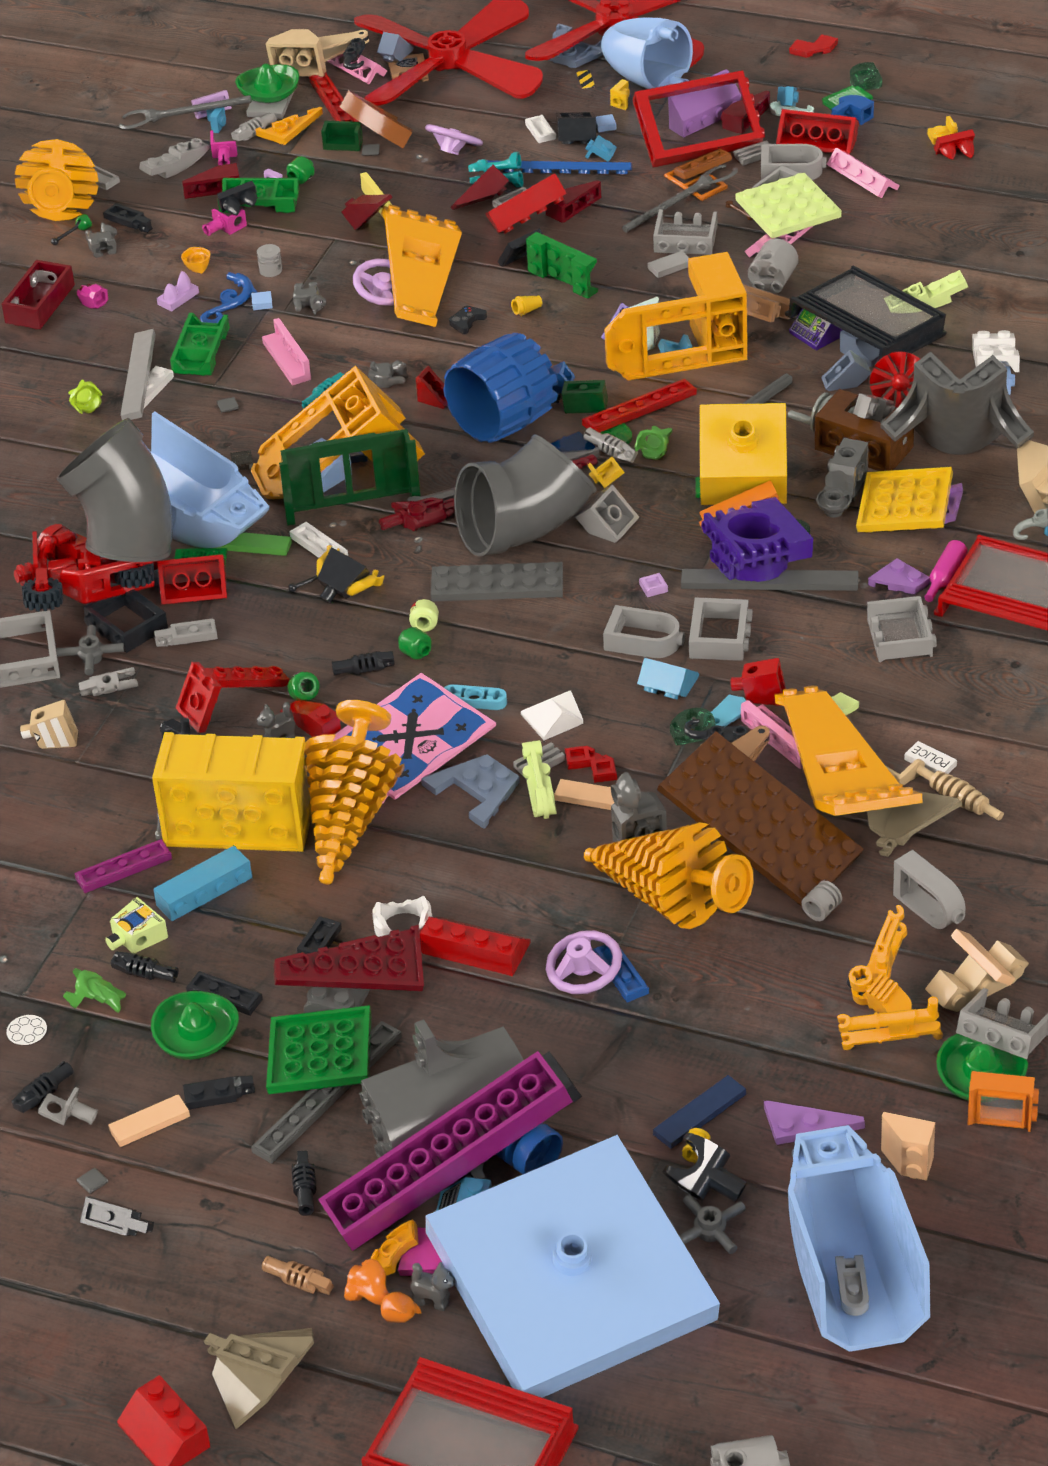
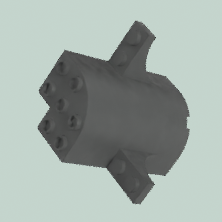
M930 351L914 364V380L906 398L881 423V428L894 441H897L914 428L935 449L955 455L979 451L1001 434L1017 449L1034 436V431L1019 415L1008 394L1006 383L1007 368L994 355L990 356L959 380Z
M424 1019L414 1023L416 1034L413 1035V1041L418 1051L415 1053L416 1060L361 1080L362 1092L359 1095L365 1107L362 1110V1115L366 1124L372 1125V1132L377 1141L374 1148L378 1158L524 1061L504 1026L471 1039L445 1041L433 1035ZM488 1160L465 1174L463 1178L485 1179L483 1170Z

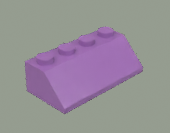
M725 69L713 76L729 73V71ZM736 84L668 97L669 129L684 138L721 120L722 112L732 103L741 100V94Z

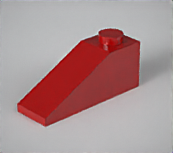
M299 700L290 704L296 726L311 737L334 735L341 730L340 719L337 717L336 712L327 705Z

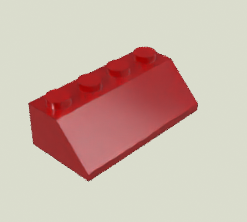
M782 109L776 144H810L818 147L825 153H833L835 148H838L851 155L857 139L859 121L856 117Z
M554 173L487 212L486 216L498 233L503 231L506 234L514 229L513 224L518 221L520 224L525 223L531 219L529 215L534 212L537 215L547 210L546 205L551 202L554 205L564 200L563 195L567 193Z
M428 917L420 932L422 954L509 976L514 975L531 943V939L442 917Z

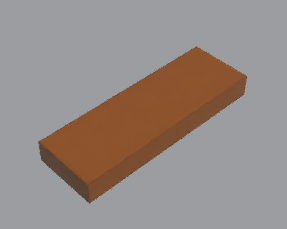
M718 149L674 168V174L682 179H689L732 160L731 153Z

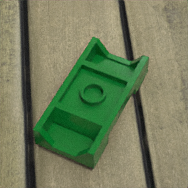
M223 178L222 192L253 181L258 197L254 206H275L276 212H295L300 191L298 178ZM247 204L240 205V206L250 207V205H247Z
M538 232L526 238L528 272L541 278L550 275L572 285L574 293L587 299L598 292V288L590 284V273L597 263L596 258Z
M194 313L188 314L170 359L173 373L201 376L212 375L216 365L215 356L222 339H226L230 328L228 315H223L218 323L201 322Z

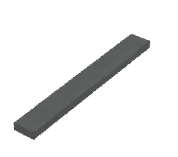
M682 569L681 589L858 591V571L784 570L777 578L756 582L737 579L729 580L721 573L720 569Z
M383 1021L371 1031L369 1069L402 1038L400 1030ZM352 1085L310 1089L251 1146L252 1153L272 1164Z

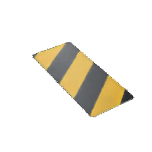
M590 70L576 72L582 89L595 87Z

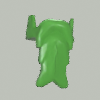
M652 426V430L640 431L636 439L635 451L641 449L643 457L647 459L658 460L662 458L667 452L668 437L672 433V428L661 430L657 426Z
M77 968L73 970L77 978L75 983L76 991L75 993L66 991L63 995L71 1007L77 1008L83 998L87 997L90 999L94 998L101 1003H106L116 1012H120V1000L126 997L124 991L115 988L96 972L81 971Z

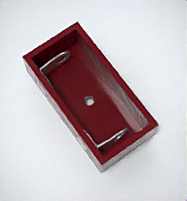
M36 260L2 302L5 323L41 330L75 286L72 266Z

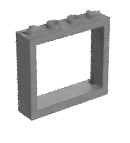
M50 610L0 618V638L46 631L50 655L49 657L0 664V688L60 678ZM54 667L53 671H48V668Z

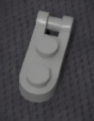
M854 1255V1258L845 1259L844 1256H835L841 1307L849 1315H862L869 1307L863 1255Z

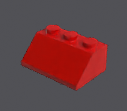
M223 554L157 561L162 605L227 598L226 570Z
M160 1375L135 1391L117 1421L119 1427L154 1466H182L210 1448L206 1425Z

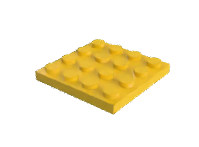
M952 467L867 472L856 524L857 532L943 528L953 476Z

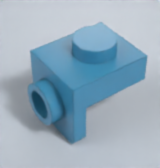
M789 86L778 87L777 102L780 101L781 106L796 107V103L799 100L797 88Z
M224 107L206 110L207 119L211 123L213 133H219L226 124Z
M598 135L594 141L590 140L587 144L585 157L588 159L593 152L609 162L617 147Z
M683 334L679 343L660 339L658 347L660 353L692 348V344L688 335Z

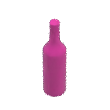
M952 540L947 544L930 573L931 586L925 595L927 602L933 601L939 589L947 587L966 557L968 549L961 541Z

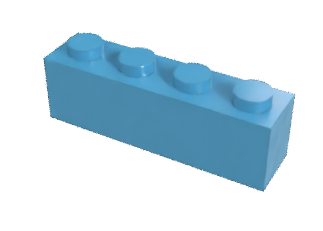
M232 846L155 887L153 890L156 906L171 921H174L251 879L250 861L235 846Z

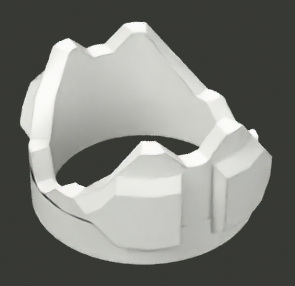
M422 896L418 899L406 900L398 904L395 902L388 904L376 902L372 912L376 935L378 937L388 935L392 930L388 927L386 920L400 913H411L419 916L420 923L418 925L420 933L428 917H432L429 901L426 900L425 896Z

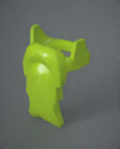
M81 380L77 388L68 392L70 404L81 414L83 412L92 413L101 405V396L103 394L91 381L85 382Z

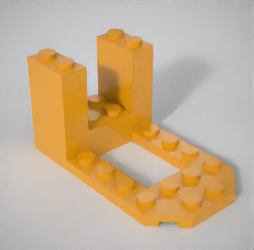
M728 252L688 258V275L697 293L696 297L623 309L604 329L607 367L619 372L622 377L629 381L747 360V292ZM690 320V327L699 347L648 355L647 327Z
M354 366L260 446L258 451L260 457L257 463H253L251 473L262 495L266 499H283L279 463L281 462L280 450H285L296 443L299 438L311 430L324 417L328 416L331 411H334L342 428L328 440L402 430L404 428L400 423L406 418L400 407L357 366ZM409 433L410 440H414L415 438ZM415 439L418 461L425 453L420 443ZM372 450L361 451L373 462ZM340 455L319 458L321 471L331 465Z

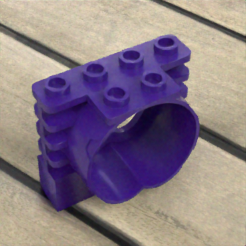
M776 497L754 501L751 508H747L746 505L740 506L738 510L728 508L726 515L722 510L716 511V517H713L709 512L704 513V521H702L701 527L703 532L712 541L710 559L729 580L737 579L756 582L771 580L779 577L784 570H787L788 562L812 557L813 537Z

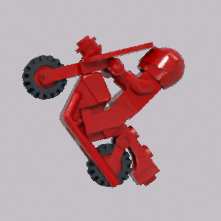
M54 524L47 527L41 533L39 539L37 538V531L32 532L33 564L29 562L25 563L24 566L19 564L16 570H14L16 582L22 585L23 605L29 608V610L36 609V611L40 612L43 609L44 612L47 609L54 610V607H60V604H63V594L79 603L88 604L126 594L127 591L132 589L139 591L154 587V570L158 569L157 561L126 562L97 556L86 549V537L71 531L61 524ZM110 582L116 583L118 585L111 587Z

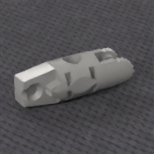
M134 667L89 677V680L79 683L81 696L91 694L99 696L137 687L138 682L135 679L119 681V679L134 675Z

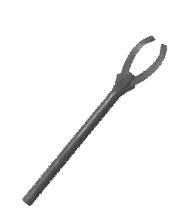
M249 95L162 111L137 109L123 115V119L131 114L143 113L146 120L133 125L120 123L119 127L131 129L148 122L155 123L163 117L251 103L252 98Z
M719 165L707 170L693 186L688 187L640 217L635 218V220L623 225V231L627 233L641 223L656 216L659 209L666 210L698 190L709 189L713 183L731 178L738 172V168L734 167L729 175L715 180L709 174L716 169L726 168V165Z

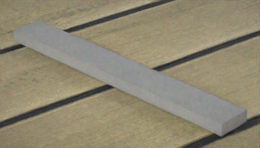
M154 329L134 333L120 415L122 420L126 418L133 420L143 416L156 336Z

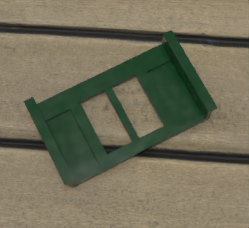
M407 429L379 434L369 433L280 450L281 462L279 463L287 526L296 524L294 512L410 493L411 497H421L415 439L410 440ZM372 450L376 487L353 491L349 453ZM342 455L346 492L324 496L319 458Z

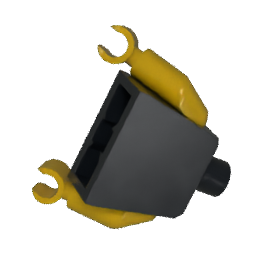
M328 545L327 551L317 559L316 574L320 584L325 587L319 597L331 604L336 594L347 599L373 585L381 586L385 576L377 577L379 571L376 569L372 571V575H369L370 572L366 566L341 553L339 548L337 550L334 549L331 545Z

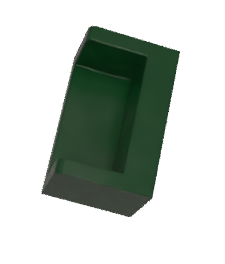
M324 121L321 130L323 150L360 151L363 143L361 122Z
M605 380L564 381L561 394L565 414L598 413L607 409L608 395Z

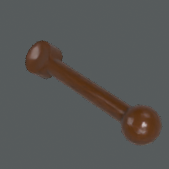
M726 201L727 208H733L745 215L748 220H753L746 211L734 205L733 201Z

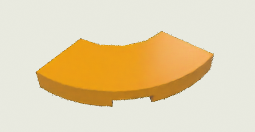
M413 1219L391 1231L386 1236L387 1240L383 1242L379 1250L375 1249L370 1258L375 1259L381 1264L386 1272V1276L395 1273L401 1256L410 1248L418 1245L417 1224Z

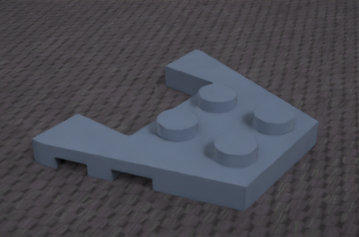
M557 24L556 32L553 33V39L572 31L573 28ZM602 39L596 45L580 42L548 60L570 68H577L603 55L601 49Z
M488 754L421 778L422 786L435 795L450 785L456 784L482 802L469 811V819L483 829L488 826L489 819L497 814L503 801L506 802L520 783L517 774Z

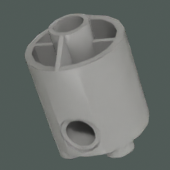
M770 239L765 242L748 268V278L752 287L770 293L781 292L798 264L796 249L790 243L781 239Z
M773 1435L717 1443L711 1446V1466H790L787 1451L777 1450Z

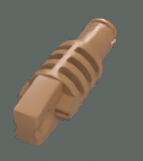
M266 1256L262 1263V1270L264 1272L280 1277L285 1284L314 1294L317 1291L330 1295L334 1287L330 1279L323 1277L324 1273L301 1263L295 1261L286 1263L271 1256Z

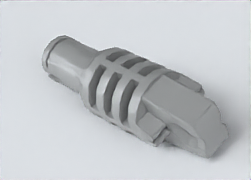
M269 112L262 117H254L241 124L238 129L231 133L232 139L246 141L255 137L256 128L261 127L265 130L271 123L277 121L275 114Z
M591 427L587 428L585 432L591 434V436L584 433V440L597 445L600 451L616 459L634 462L638 451H635L625 441L609 433L601 434Z

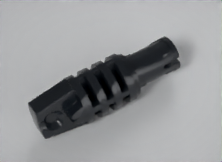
M374 651L372 653L353 655L350 659L332 661L331 663L333 675L335 676L352 672L357 675L362 672L380 671L386 667L394 666L395 661L393 651Z
M116 951L110 962L112 968L148 980L159 978L175 983L179 974L177 967L163 965L155 958L144 957L135 953Z
M62 1061L52 1071L40 1074L39 1077L31 1081L29 1085H26L11 1101L13 1108L24 1113L44 1101L47 1094L56 1092L58 1085L74 1073L71 1065Z
M297 1151V1164L291 1165L293 1193L298 1199L299 1214L308 1216L314 1212L313 1195L317 1190L315 1165L309 1163L308 1151Z

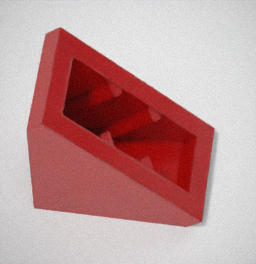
M429 366L416 377L418 402L444 409L448 405L444 396V383Z

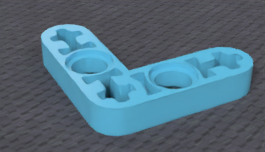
M447 685L444 687L476 709L500 710L507 705L506 692L500 688L466 685ZM474 695L479 696V698L477 699H470L469 697Z

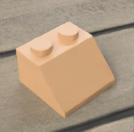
M883 1112L881 1151L900 1175L927 1180L934 1158L935 1122Z

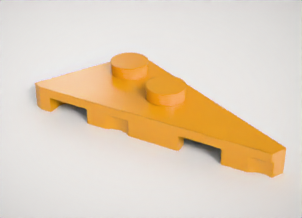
M322 107L307 110V115L299 118L296 114L281 121L271 123L272 127L265 130L261 127L256 128V136L286 145L323 114Z

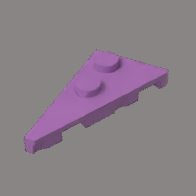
M764 1101V1110L776 1145L795 1142L796 1134L846 1125H849L853 1130L865 1128V1120L862 1116Z

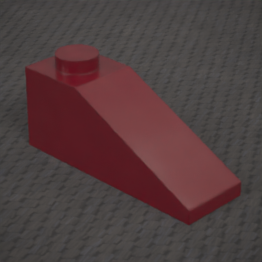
M767 90L753 95L755 100L754 107L755 110H758L759 116L770 108V91ZM743 99L732 103L721 114L722 129L743 134L751 126Z
M237 163L219 165L183 180L184 198L189 199L221 193L223 178H239Z
M492 165L450 208L455 210L492 199L496 194L500 196L507 189L505 185L509 180Z
M597 180L566 188L567 194L563 195L564 200L555 205L553 202L546 205V216L561 223L566 222L602 198L601 181Z
M391 194L361 195L356 200L352 197L345 203L346 207L341 213L354 230H357L367 223L393 197Z

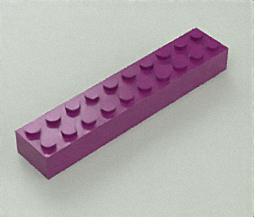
M537 1051L318 1200L350 1249L354 1251L572 1103V1100L565 1086L539 1051Z

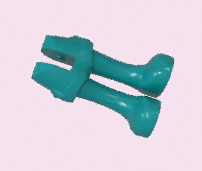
M513 152L508 159L499 162H488L486 159L478 160L476 163L468 165L469 172L484 171L485 173L492 165L498 170L520 169V152ZM521 171L502 173L509 180V183H512L517 188L523 187L524 180ZM481 176L469 177L470 184H474Z

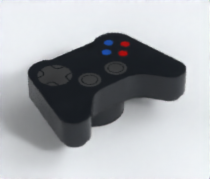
M464 306L453 316L449 317V325L464 335L468 334L474 321L487 318V311L472 306Z

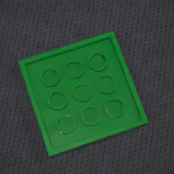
M370 1005L271 1017L266 1082L268 1094L361 1084V1080L369 1078Z

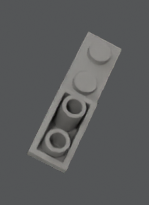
M198 138L184 143H177V145L169 147V154L166 153L162 156L148 158V160L140 162L139 169L151 176L158 174L165 179L172 177L196 163L210 149V145Z
M859 393L853 414L865 419L882 421L894 410L895 406L893 405L895 401Z

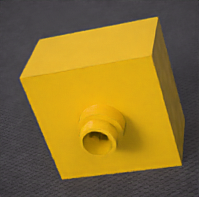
M786 403L700 405L701 505H716L770 480L781 504H787Z

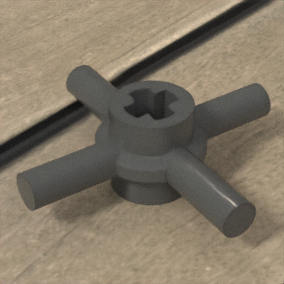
M89 625L87 627V635L79 640V646L57 648L56 652L57 657L78 655L82 658L83 663H85V674L92 675L94 673V664L101 661L102 654L124 652V643L103 645L99 642L98 637H96V626Z
M691 1195L685 1196L683 1203L696 1218L694 1220V1227L679 1235L683 1244L700 1237L706 1242L718 1241L729 1254L735 1253L737 1246L724 1232L726 1221L745 1212V1205L739 1202L721 1212L718 1208L712 1206L702 1208Z

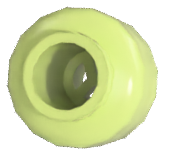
M422 599L416 601L410 609L409 621L411 626L417 627L423 632L431 631L437 625L438 608L430 600Z

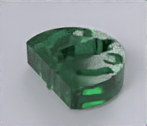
M873 62L859 63L850 69V83L854 87L859 86L863 90H874L882 87V77Z
M690 708L679 713L670 724V733L674 743L682 745L701 741L688 737L684 733V725L689 720H692V717L700 719V723H698L694 730L710 729L712 726L717 725L713 714L703 708Z

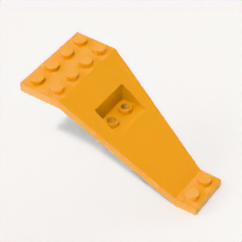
M395 205L383 206L381 214L386 226L395 314L401 319L436 327L438 321L436 313L462 232L458 225H455L456 222L445 219L443 222L437 220V217L426 214L424 217L418 215L419 212L407 209V212Z

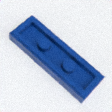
M604 944L593 949L609 966L612 965L613 956L607 945ZM621 949V967L612 982L625 1001L629 1002L649 994V987Z

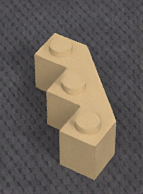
M997 940L989 950V953L1016 978L1014 982L1022 976L1024 969L1029 964L1011 945ZM968 955L954 974L939 970L925 990L931 996L936 997L938 1003L943 1008L958 1012L983 988L988 989V997L1009 985L997 982Z

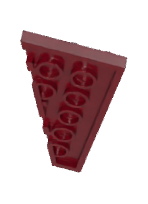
M419 925L411 926L409 930L399 931L398 929L390 931L388 935L377 937L373 935L339 943L338 947L329 949L327 947L318 948V951L305 954L302 952L276 958L274 961L275 985L423 991L424 978Z

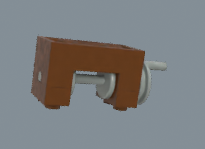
M839 389L834 395L827 392L821 394L813 407L811 416L793 410L789 411L788 418L810 425V429L815 433V450L834 456L835 448L837 445L840 446L843 438L868 442V468L877 471L894 470L914 447V428L897 441H894L881 428V423L897 407L881 422L865 419L853 414L858 395Z

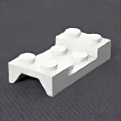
M1002 330L991 334L989 331H978L977 334H973L972 351L976 367L994 355L1004 366H1011L1015 372H1019L1020 355L1019 351L1015 348L1014 333Z

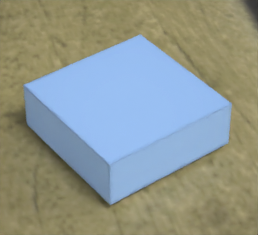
M612 114L596 117L598 132L616 130V122Z
M271 291L251 293L253 310L273 308Z

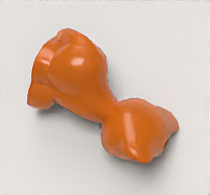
M367 1259L361 1265H354L350 1269L344 1293L345 1300L359 1301L364 1297L376 1305H381L382 1317L391 1323H405L415 1313H422L420 1307L410 1296L401 1292H388L386 1272L375 1259Z

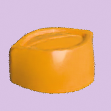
M190 247L182 253L181 258L189 270L202 274L209 265L210 251L202 247Z

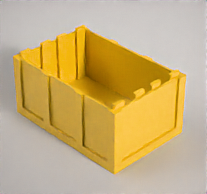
M164 732L152 780L162 838L166 846L228 849L235 846L237 849L304 852L312 816L311 799L308 790L309 784L307 783V768L305 765V737L269 738L261 735H253V737L216 736V734L182 735L174 734V732Z

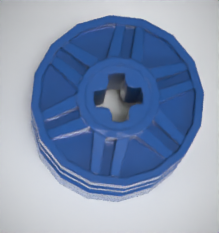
M542 1122L495 1155L510 1166H513L521 1174H526L558 1160L563 1147L562 1135Z

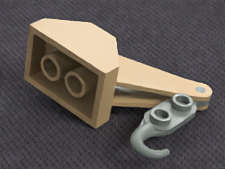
M1030 440L1017 449L1019 485L1035 514L1033 517L1023 520L1015 526L1013 535L1018 540L1028 538V535H1020V532L1026 528L1033 526L1044 528L1048 526V446Z

